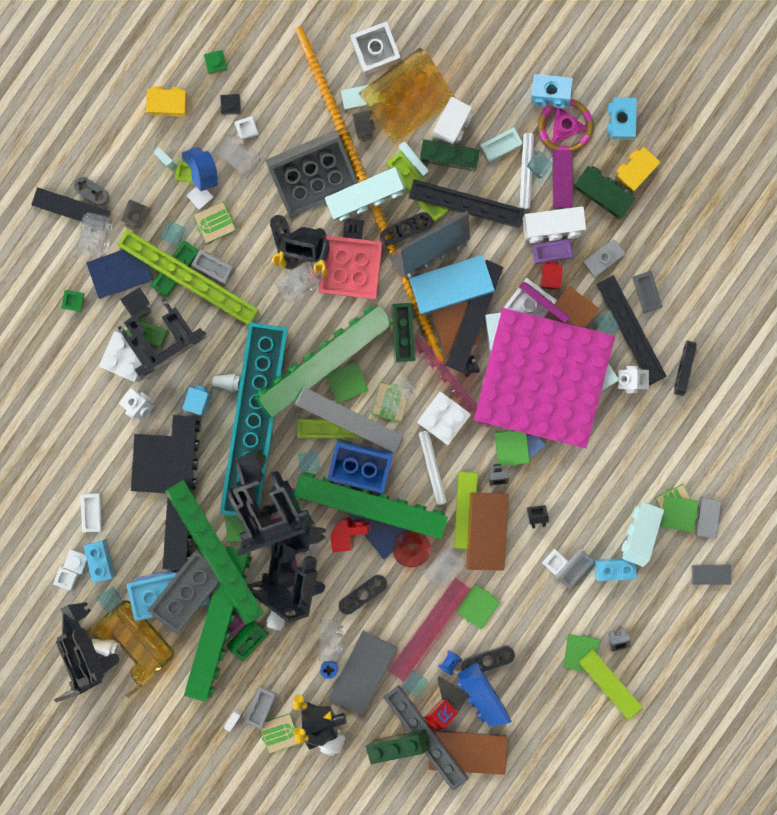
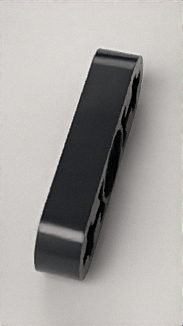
M426 212L416 214L385 228L380 233V241L386 246L394 245L427 230L432 224V218ZM421 219H426L427 222L424 225L420 224L415 227V223ZM403 224L410 226V234L402 232L401 226ZM397 231V235L392 237L391 240L385 238L387 232L392 234Z
M275 215L270 220V227L277 251L280 248V238L290 234L287 220L282 215ZM277 219L281 222L284 221L281 227L283 232L287 230V233L276 236V233H280L278 227H274ZM295 258V261L292 262L293 265L289 266L287 263L284 268L288 270L296 268L299 260Z
M686 340L674 385L673 394L684 396L686 393L697 346L696 342Z
M376 574L344 596L339 602L341 613L346 615L353 613L384 591L387 587L386 578L381 574ZM376 578L378 580L382 579L383 587L376 586L373 589L375 593L372 594L370 588L366 585L369 583L371 587L375 584ZM360 589L368 591L369 595L364 600L359 599L357 596ZM351 595H354L355 600L360 603L356 605V602L351 604V610L342 608L344 601L348 603L353 600L350 597Z
M504 645L465 658L461 663L462 671L465 669L464 667L467 666V662L474 664L477 662L475 659L479 658L481 670L485 672L511 663L515 658V653L510 646ZM504 650L511 652L509 659L501 657L499 658V663H497L496 656L493 654L497 652V655L500 656ZM487 655L493 657V663L490 666H486L482 662L483 658Z

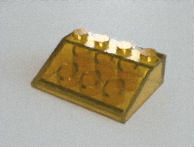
M418 48L358 93L394 144L444 108L451 97L456 99L431 57L422 48Z

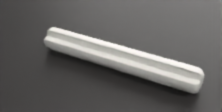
M524 133L520 190V208L529 209L531 204L534 134Z
M422 431L419 433V438L437 505H443L447 503L430 435L428 431Z

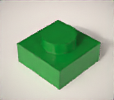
M223 50L204 54L208 74L227 70Z
M64 290L61 309L82 312L85 293Z

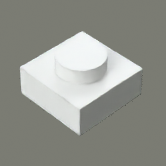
M70 549L63 568L82 574L87 563L86 554Z

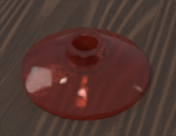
M411 530L401 533L393 543L395 559L406 567L422 565L427 561L431 553V545L428 538L424 534ZM414 544L415 547L413 549H409L408 545Z

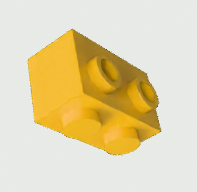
M152 86V89H147L146 113L148 115L187 117L188 94L183 88L172 87L171 90H165L162 86Z
M642 147L640 151L636 148L629 156L630 162L627 165L623 163L616 170L618 175L615 179L632 193L660 163L645 147Z

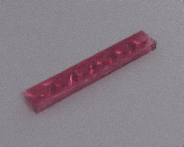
M418 335L414 339L415 349L420 354L424 352L428 357L426 362L432 369L436 367L439 370L438 376L444 383L448 381L452 386L451 392L456 398L460 396L464 400L462 405L469 413L473 411L475 414L478 404L424 339ZM476 421L481 427L485 425L486 428H489L491 424Z
M456 577L452 580L388 669L390 673L403 682L406 680L471 589Z

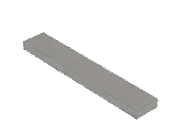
M305 387L302 388L295 402V405L394 453L403 435Z

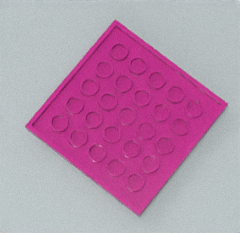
M502 307L474 420L587 449L615 336Z

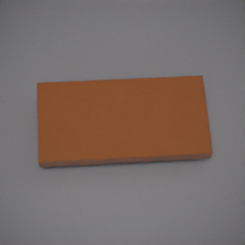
M571 286L567 287L554 304L569 316V319L565 322L566 324L582 328L588 325L600 309ZM548 312L547 315L544 317L546 319L562 322L550 312Z
M468 301L431 312L445 355L449 354ZM479 333L474 345L482 343Z
M470 492L467 570L504 571L509 494Z
M433 730L464 772L505 775L507 735ZM429 760L428 770H437Z

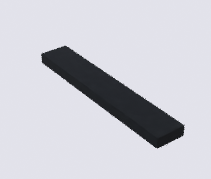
M413 179L408 198L459 213L467 211L470 216L518 229L520 228L524 213L522 208Z
M485 260L495 290L504 267ZM494 292L469 300L444 364L445 366L461 373L464 372Z
M612 275L597 283L596 286L641 370H649V385L667 377L615 276Z

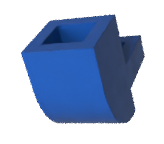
M196 147L182 152V159L191 168V181L200 191L218 186L216 165L209 151L203 152L200 147Z

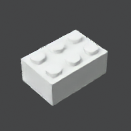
M583 207L525 214L522 218L525 241H530V244L540 243L546 238H549V241L560 240L562 236H568V239L578 238L586 230Z

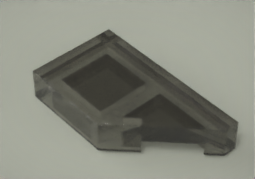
M438 676L437 680L442 700L446 699L454 709L459 711L469 694Z

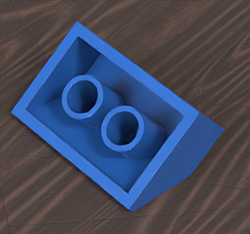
M337 439L327 480L384 493L393 453Z
M477 662L457 674L459 677L457 682L463 692L466 690L469 694L467 699L472 707L476 706L479 710L476 713L482 723L486 721L488 726L491 727L512 722L505 706Z

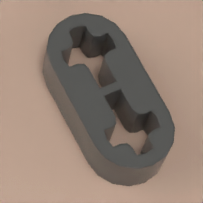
M80 177L75 181L74 188L82 196L97 205H104L108 202L109 194L101 186L86 177ZM87 182L86 185L91 188L90 191L86 189L80 191L81 187L79 184ZM96 191L99 194L103 192L104 199L96 201L97 197L93 192Z

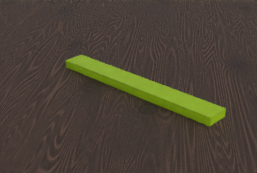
M126 229L117 244L120 248L248 326L249 322L253 321L259 309Z

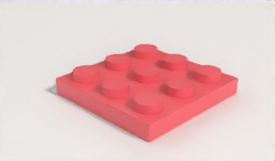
M326 235V238L329 240L330 251L328 260L324 264L327 270L325 277H323L321 270L319 293L376 300L382 242Z

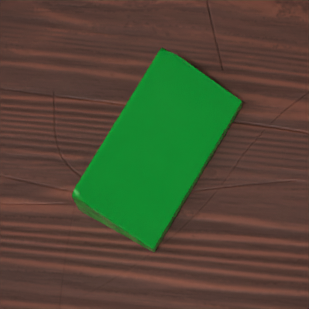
M254 620L246 624L231 639L227 647L231 653L244 661L269 633Z

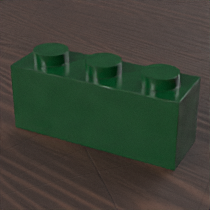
M423 139L420 160L424 163L476 172L480 149Z
M587 166L573 188L620 220L635 200L632 196L633 193L626 188L622 190L617 186V182L614 179L602 176V172L598 168Z
M412 303L392 304L394 363L414 362L415 346Z
M422 729L374 739L365 747L370 764H376L423 754L430 748L426 730Z

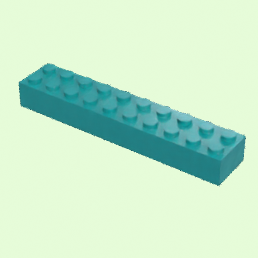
M249 322L220 514L238 516L227 494L229 488L235 487L236 483L241 481L234 458L262 449V455L266 456L265 465L260 469L264 477L260 484L253 486V489L257 495L255 502L261 511L276 415L272 418L268 417L254 398L258 396L257 392L265 386L268 388L274 384L272 380L283 372L289 333L288 328Z

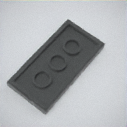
M195 550L147 610L177 635L219 584L217 577L202 553Z
M363 630L328 699L363 716L397 647Z

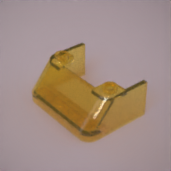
M128 600L121 601L87 630L88 635L92 633L97 639L102 641L112 636L117 643H120V647L136 664L131 670V677L137 685L126 694L127 698L143 687L174 657L171 646L147 619L134 621L131 602Z

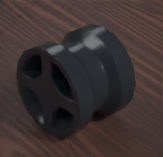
M474 355L469 356L463 372L465 378L469 377L471 373L477 374L480 372Z

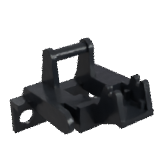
M140 287L120 299L124 308L131 316L130 319L124 322V325L132 337H128L127 332L122 326H119L118 330L142 364L134 369L140 379L148 376L207 338L206 332L202 331L201 328L192 332L177 308L172 309L164 298L161 301L169 313L162 316V320L173 335L176 343L156 355L144 337L147 332L139 321L151 313L150 308L147 307L150 305L149 300Z
M262 449L234 458L241 481H238L235 487L229 488L227 494L246 530L239 534L242 544L237 551L238 556L305 533L312 520L307 509L302 511L288 481H284L278 471H274L271 474L275 486L272 487L269 494L274 505H266L261 511L259 510L255 502L257 495L253 486L260 484L264 477L260 470L266 462V456L262 455ZM279 511L282 519L270 523L272 514Z
M311 520L305 533L274 543L269 573H263L262 581L247 584L256 599L287 623L309 617L312 597L321 594L325 590V584L316 581L318 571L315 570L317 564L315 557L307 556L301 567H297L295 571H290L292 560H295L296 554L309 551L311 544L319 543L326 537L322 534L326 532V529L313 527L312 525L315 523L313 520ZM293 586L292 593H291V592H290L289 590H287V589ZM254 587H260V588H262V589H261V590H255V589H253V588H254ZM291 612L295 613L296 615L290 616L286 615L285 613Z
M87 602L69 604L61 608L62 635L57 637L56 644L71 678L69 684L72 689L55 698V703L80 695L102 683L104 674L119 662L117 654H110L98 659L91 638L89 639L87 631L80 626L78 621L85 618L91 612V609H84L88 605Z

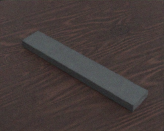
M396 686L383 696L409 732L426 730L430 748L425 754L452 791L469 779L433 729L428 726L427 721L401 686Z

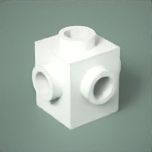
M626 366V370H618V389H626V393H638V389H649V370H638V366Z
M132 388L119 402L127 410L125 413L133 420L138 418L143 421L155 407L149 402L151 398L144 392L139 393Z

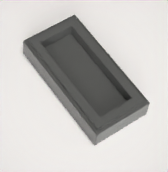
M652 271L633 276L643 313L662 308Z
M691 565L692 585H731V565Z

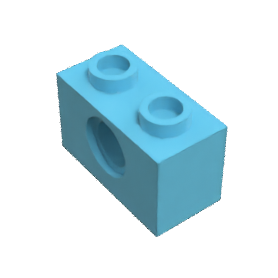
M534 74L531 104L541 107L546 105L555 106L556 108L570 107L573 78ZM549 91H555L556 93L553 94V95H550V94H548L547 92H549Z
M614 97L611 103H608L607 112L608 115H611V121L607 124V134H610V139L633 140L636 137L637 98ZM617 115H624L626 122L620 123L617 120Z
M200 385L189 387L182 409L198 415H205L212 393L208 392L209 388Z
M107 540L84 545L92 582L96 583L115 577Z
M622 558L594 560L595 579L597 581L637 579L635 563Z

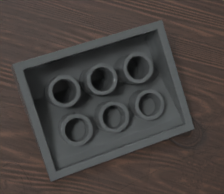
M336 130L265 160L289 217L326 202L325 197L358 183Z
M465 211L398 248L390 259L400 277L407 276L410 278L418 273L417 269L421 267L426 269L435 264L433 262L435 259L440 258L443 260L450 256V251L456 248L459 251L466 247V242L470 239L468 212Z

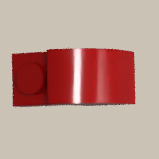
M351 516L339 521L331 533L332 552L351 551L354 547L353 535L368 534L371 531L370 522L365 523L364 520H357L352 524Z

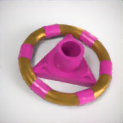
M571 99L570 106L581 111L587 127L562 108L547 105L541 112L538 120V132L542 142L552 151L572 150V153L585 147L591 139L594 127L593 118L590 111L581 102ZM556 108L553 138L551 141L545 130V121L552 110ZM586 130L579 143L573 146H558L555 144Z

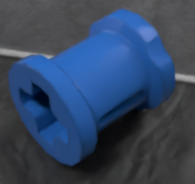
M448 650V655L438 667L452 676L454 674L453 670L463 659Z
M333 659L324 660L320 668L321 675L326 679L334 678L337 674L338 665ZM327 665L334 668L331 673H328V670H324Z

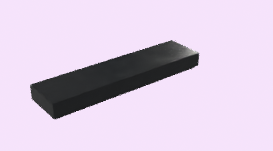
M38 187L31 204L34 207L104 230L111 213L109 210Z

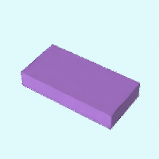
M570 239L532 245L535 264L573 258Z

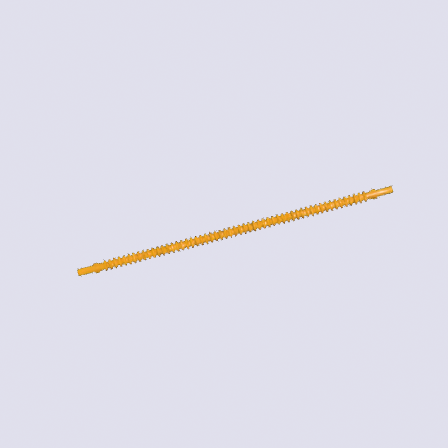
M299 26L295 30L302 44L301 50L306 54V60H309L308 65H311L310 70L313 71L314 80L318 81L316 85L320 86L319 91H322L321 96H324L325 106L329 107L327 111L331 112L330 116L333 117L332 121L335 122L336 131L340 133L339 137L342 138L341 142H344L343 147H346L345 152H348L347 157H350L349 162L353 163L351 166L355 168L354 173H357L356 178H359L358 183L369 179V177L365 176L367 173L363 171L365 167L361 166L362 161H359L358 151L354 150L356 146L352 145L354 142L350 140L349 131H346L345 121L341 119L343 116L339 115L341 111L337 110L338 105H335L336 100H333L332 90L328 89L330 85L326 84L327 79H324L323 69H320L321 65L317 63L319 60L315 58L317 55L313 53L312 43H309L303 27ZM373 204L369 208H372L371 213H374L373 218H376L377 221L375 223L379 224L377 228L381 229V233L387 228L388 222H385L386 217H383L382 207H375ZM387 232L385 238L391 240L393 233L388 234ZM397 243L386 247V249L390 250L388 254L393 255L398 250L396 248ZM407 276L400 277L399 279L403 280L401 284L405 285L404 290H407L406 295H409L408 300H411L414 306L412 310L416 311L415 315L418 316L419 325H422L421 330L425 332L423 335L427 337L428 347H431L437 363L445 361L437 344L439 341L433 334L434 330H431L432 325L428 323L430 320L426 318L428 315L420 314L409 278Z

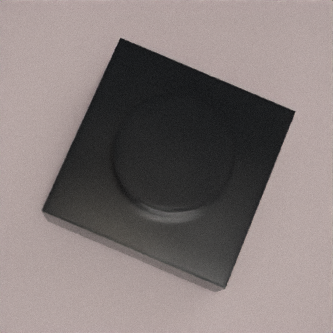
M240 94L220 95L221 115L241 114Z

